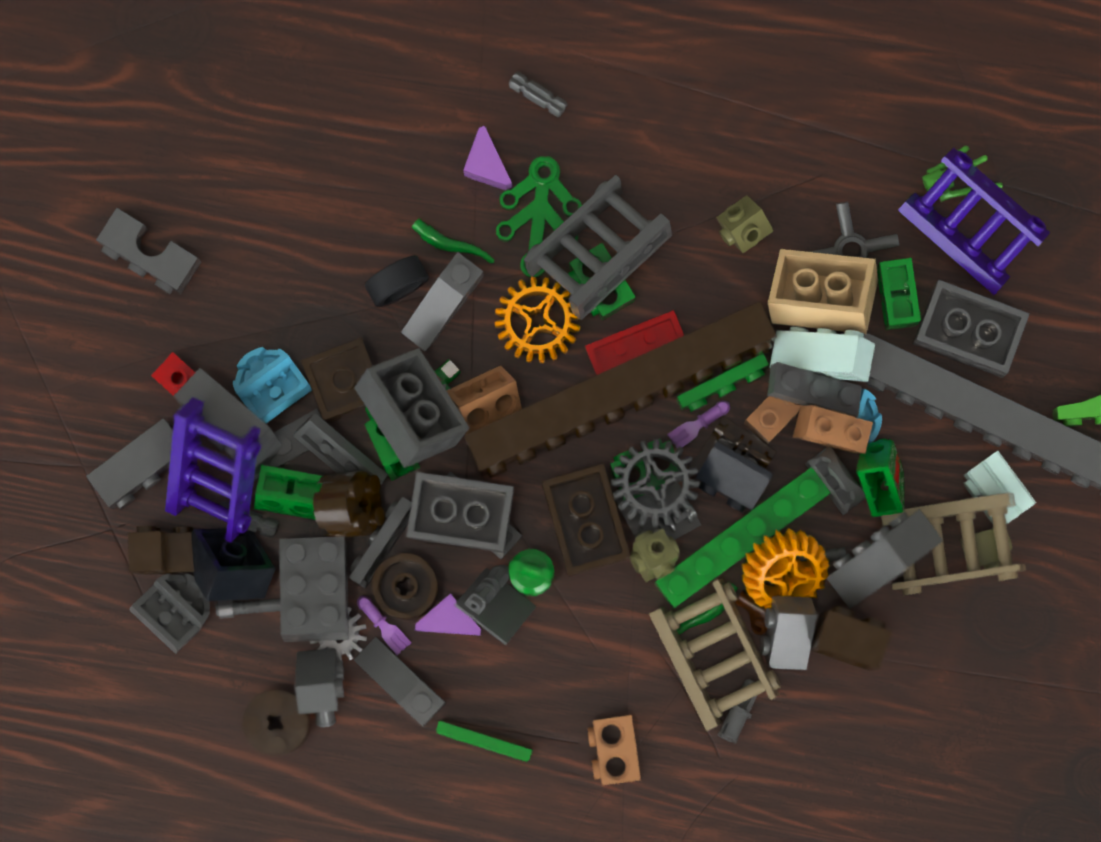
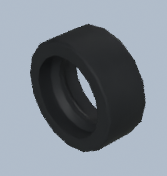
M413 255L396 261L377 272L366 281L365 288L375 306L383 307L417 290L428 281L429 275L418 256Z

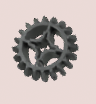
M654 439L653 449L649 450L646 441H641L640 447L642 452L638 453L636 448L631 446L629 453L633 458L629 459L624 455H621L619 458L620 462L626 467H614L613 472L622 476V478L612 479V486L622 487V489L614 492L613 497L614 499L625 498L619 504V509L625 510L630 506L632 508L628 514L630 520L639 513L641 514L639 524L642 526L646 523L647 517H652V527L654 528L658 527L659 517H663L664 524L669 526L671 525L670 514H673L677 520H681L683 516L679 508L681 507L688 512L692 509L686 498L690 500L697 499L698 494L690 491L689 488L699 487L700 481L690 480L689 477L698 474V469H687L686 466L692 462V457L688 456L681 461L679 457L684 449L679 447L674 454L671 453L672 442L670 441L666 442L664 450L659 449L658 439ZM653 458L670 462L678 471H660ZM644 461L645 478L629 486L628 479L631 471L637 464ZM651 469L657 480L665 481V484L660 486V497L654 486H646V482L650 483ZM682 481L683 488L680 496L674 503L668 506L665 490L669 486L675 485V482ZM633 495H650L655 500L658 509L641 505L634 499Z

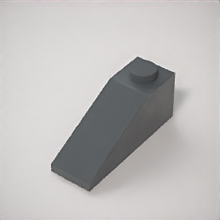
M457 252L401 331V334L427 352L482 281L484 272Z
M377 637L354 659L376 683L423 727L446 704L438 694Z

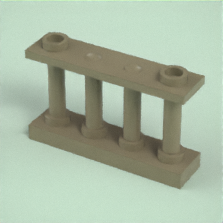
M1008 492L904 509L908 516H911L920 509L942 539L941 524H944L943 518L956 516V521H960L968 572L949 575L944 541H942L932 549L936 577L917 580L914 563L903 571L904 582L893 583L892 589L902 590L903 595L922 593L923 586L994 575H998L999 581L1018 578L1017 572L1026 571L1025 564L1013 565L1005 519V514H1008L1007 508L1016 506L1014 493ZM988 511V516H992L1000 567L981 570L973 519H976L975 513ZM902 513L881 516L883 526L887 525L890 527L889 523Z
M723 578L712 582L716 592L676 612L672 610L668 612L664 606L649 613L706 731L722 723L720 717L723 716L724 711L765 691L769 699L772 700L780 695L778 688H781L776 673L773 670L768 671L734 602L738 598L730 582L725 583ZM723 604L731 621L689 642L686 639L682 641L676 630L680 628L681 623ZM732 634H738L745 648L744 651L703 671L702 669L696 670L691 659L694 657V653ZM752 662L760 680L718 700L710 698L706 690L709 682Z

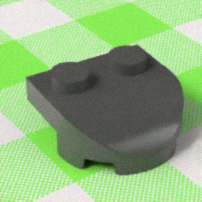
M826 447L805 463L808 469L811 467L814 469L831 492L828 496L842 515H845L866 499L863 489L831 447Z
M168 573L155 580L154 585L131 605L129 610L166 646L177 654L202 629L210 613V604L203 596L195 582L194 576L190 574L170 575Z

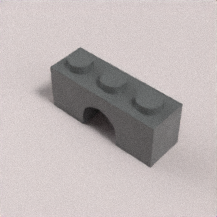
M116 208L96 239L103 246L100 251L115 261L119 257L128 261L130 264L127 268L142 278L147 273L157 279L154 285L166 293L171 294L174 290L182 294L202 262L198 257L170 241L161 254L157 256L144 255L140 245L148 229L143 223Z

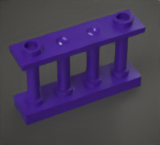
M953 148L941 160L948 168L924 196H918L914 193L898 211L995 295L1010 278L1005 268L1030 240L1039 246L1050 232L1046 229L1045 223L1040 218L1030 215L975 167L972 159L966 153ZM957 177H960L972 190L947 218L942 217L934 210L933 204ZM983 198L996 209V212L972 239H967L958 231L957 225ZM1007 219L1021 232L996 260H991L982 252L981 247Z
M192 397L175 413L165 511L174 516H177L185 507L189 506L204 511L227 523L226 541L231 543L240 533L244 534L251 524L252 517L249 516L256 458L261 449V444L259 443L260 428L254 426L243 438H240L206 422L202 416L204 402ZM200 433L235 449V461L202 446ZM199 458L233 474L232 485L199 470L197 459ZM195 482L229 498V509L196 494L194 489Z

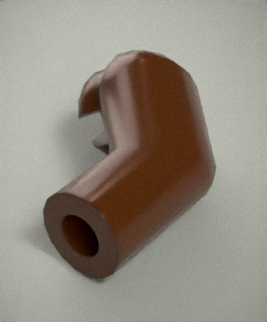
M742 590L735 604L749 612L752 632L758 636L765 635L767 631L765 626L766 608L757 605L754 599Z

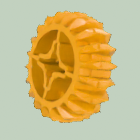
M531 277V287L526 288L525 282L520 280L518 281L520 292L517 293L513 287H509L507 290L512 299L510 300L503 296L500 298V303L507 308H496L495 310L496 315L504 317V320L495 321V327L506 329L498 334V339L510 338L504 348L509 351L514 346H517L518 348L514 354V357L517 359L525 351L528 352L526 356L528 363L532 362L533 354H539V363L542 364L545 363L544 353L549 352L551 359L554 361L557 359L556 348H559L564 354L568 352L567 346L563 343L564 341L571 344L576 342V338L569 334V331H580L579 325L571 323V321L579 320V318L572 312L570 313V302L566 303L571 293L566 290L561 295L558 294L561 288L558 282L554 284L552 289H549V278L546 277L543 279L542 287L537 286L536 277ZM531 296H545V299L533 308L519 304L522 300ZM554 301L560 306L564 314L565 323L563 329L557 326L549 317ZM544 310L543 321L546 324L542 327L539 324V327H534L532 330V319L529 316L537 315V313H542ZM513 312L518 314L527 324L521 339L514 333L511 326ZM540 333H547L557 337L547 344H530L536 335Z
M788 528L784 535L776 530L775 536L772 538L764 535V542L761 545L753 543L755 552L746 553L748 562L742 564L744 572L742 581L748 595L760 607L771 608L773 596L813 597L817 599L816 590L825 589L823 580L829 576L826 569L829 567V562L825 551L811 535L807 536L802 530L795 534L793 530ZM796 555L806 557L807 561H800L799 558H796ZM764 581L775 583V586L766 585Z

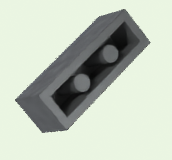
M164 418L86 476L109 508L115 509L117 506L120 510L125 508L136 499L133 494L143 487L145 490H148L161 480L159 475L170 467L173 438L172 426Z

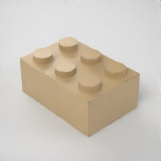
M780 249L768 299L771 322L773 324L817 329L825 328L843 332L845 330H854L867 334L878 284L876 260Z

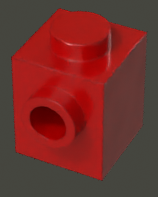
M172 352L151 376L174 396L195 372Z

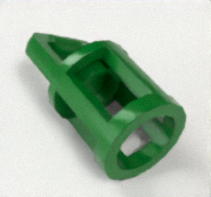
M527 549L519 552L510 561L509 576L512 585L518 592L526 596H537L550 588L554 580V567L551 559L544 552L537 549Z

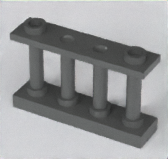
M617 175L609 181L601 183L589 200L540 245H534L528 251L526 258H524L527 272L531 277L543 269L571 293L569 298L571 310L580 320L586 317L672 236L670 221L660 213L654 220H647L620 197L623 194L621 180ZM610 205L640 230L639 234L631 241L625 242L598 218ZM587 226L617 251V254L608 263H602L575 239ZM564 247L594 272V276L585 284L576 282L552 260Z

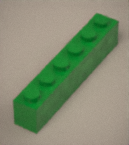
M812 467L674 567L672 573L655 581V586L672 609L676 608L744 558L746 553H751L754 550L753 543L761 545L764 542V535L771 538L775 535L776 530L781 531L831 492Z

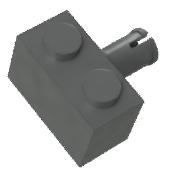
M336 648L297 652L295 691L298 713H315V722L319 727H330L336 723L334 711H338V698L344 697L343 660L337 661Z

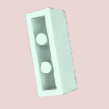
M790 327L789 331H776L777 337L774 341L770 368L772 364L779 362L839 380L868 382L875 344L865 339L864 333L845 330L844 334H836L835 331L825 328H818L817 333H813L801 327Z

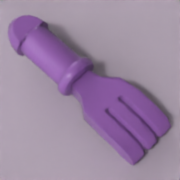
M724 400L717 402L715 406L705 413L698 415V420L685 422L667 434L668 437L672 439L676 448H683L698 436L699 430L703 426L707 429L708 425L721 416L726 415L730 410V404Z
M360 596L357 599L358 608L373 622L375 628L379 626L382 638L396 655L400 654L406 646L411 644V641L396 625L385 621L387 616L378 610L369 597Z

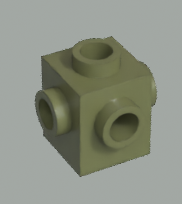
M747 195L716 217L722 227L719 234L729 247L734 244L742 253L757 245L759 241L774 231L763 210Z
M664 529L655 533L652 530L646 531L635 539L636 542L633 545L630 560L634 569L642 575L645 583L654 578L661 579L674 571L679 557V548L672 536L668 537Z

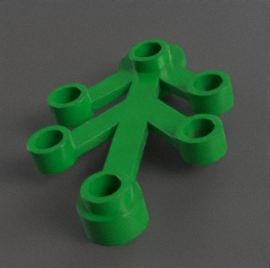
M541 156L534 159L529 166V176L512 190H506L500 195L501 207L511 211L518 206L521 197L536 187L534 201L508 221L500 222L497 225L496 236L499 240L503 242L512 240L515 231L532 219L530 250L534 245H540L543 242L545 220L554 231L564 223L547 202L549 189L563 204V212L567 217L573 214L566 209L568 203H576L578 209L582 206L581 202L577 198L572 197L559 181L560 167L553 158ZM541 168H548L551 173L547 178L539 176L538 172ZM512 195L515 198L514 204L510 206L505 205L503 202L504 197ZM504 226L512 230L511 234L507 237H503L499 233V230ZM525 254L521 259L520 267L522 273L531 279L524 261L527 255ZM541 269L533 277L539 278L545 271Z

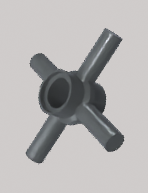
M844 201L836 203L842 235L837 238L834 247L809 252L844 256L842 253L844 245L848 242H856L859 244L860 249L854 257L867 258L868 252L900 246L897 234L865 240L863 236L855 233L849 202Z

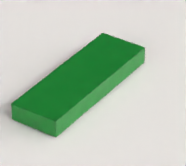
M439 721L436 729L437 734L525 762L530 760L533 751L532 749L443 721Z

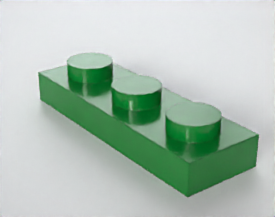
M762 353L677 396L676 401L681 411L689 408L690 412H694L708 404L707 398L715 394L722 398L737 390L735 384L745 379L749 384L765 376L763 370L767 369L769 363Z

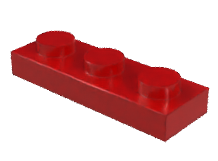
M673 310L585 345V349L595 374L599 375L683 337L684 333Z

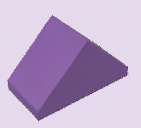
M482 126L477 131L465 164L464 176L505 191L512 189V182L485 126Z
M451 594L415 625V630L420 632L481 636V628L473 619L455 606L457 601Z

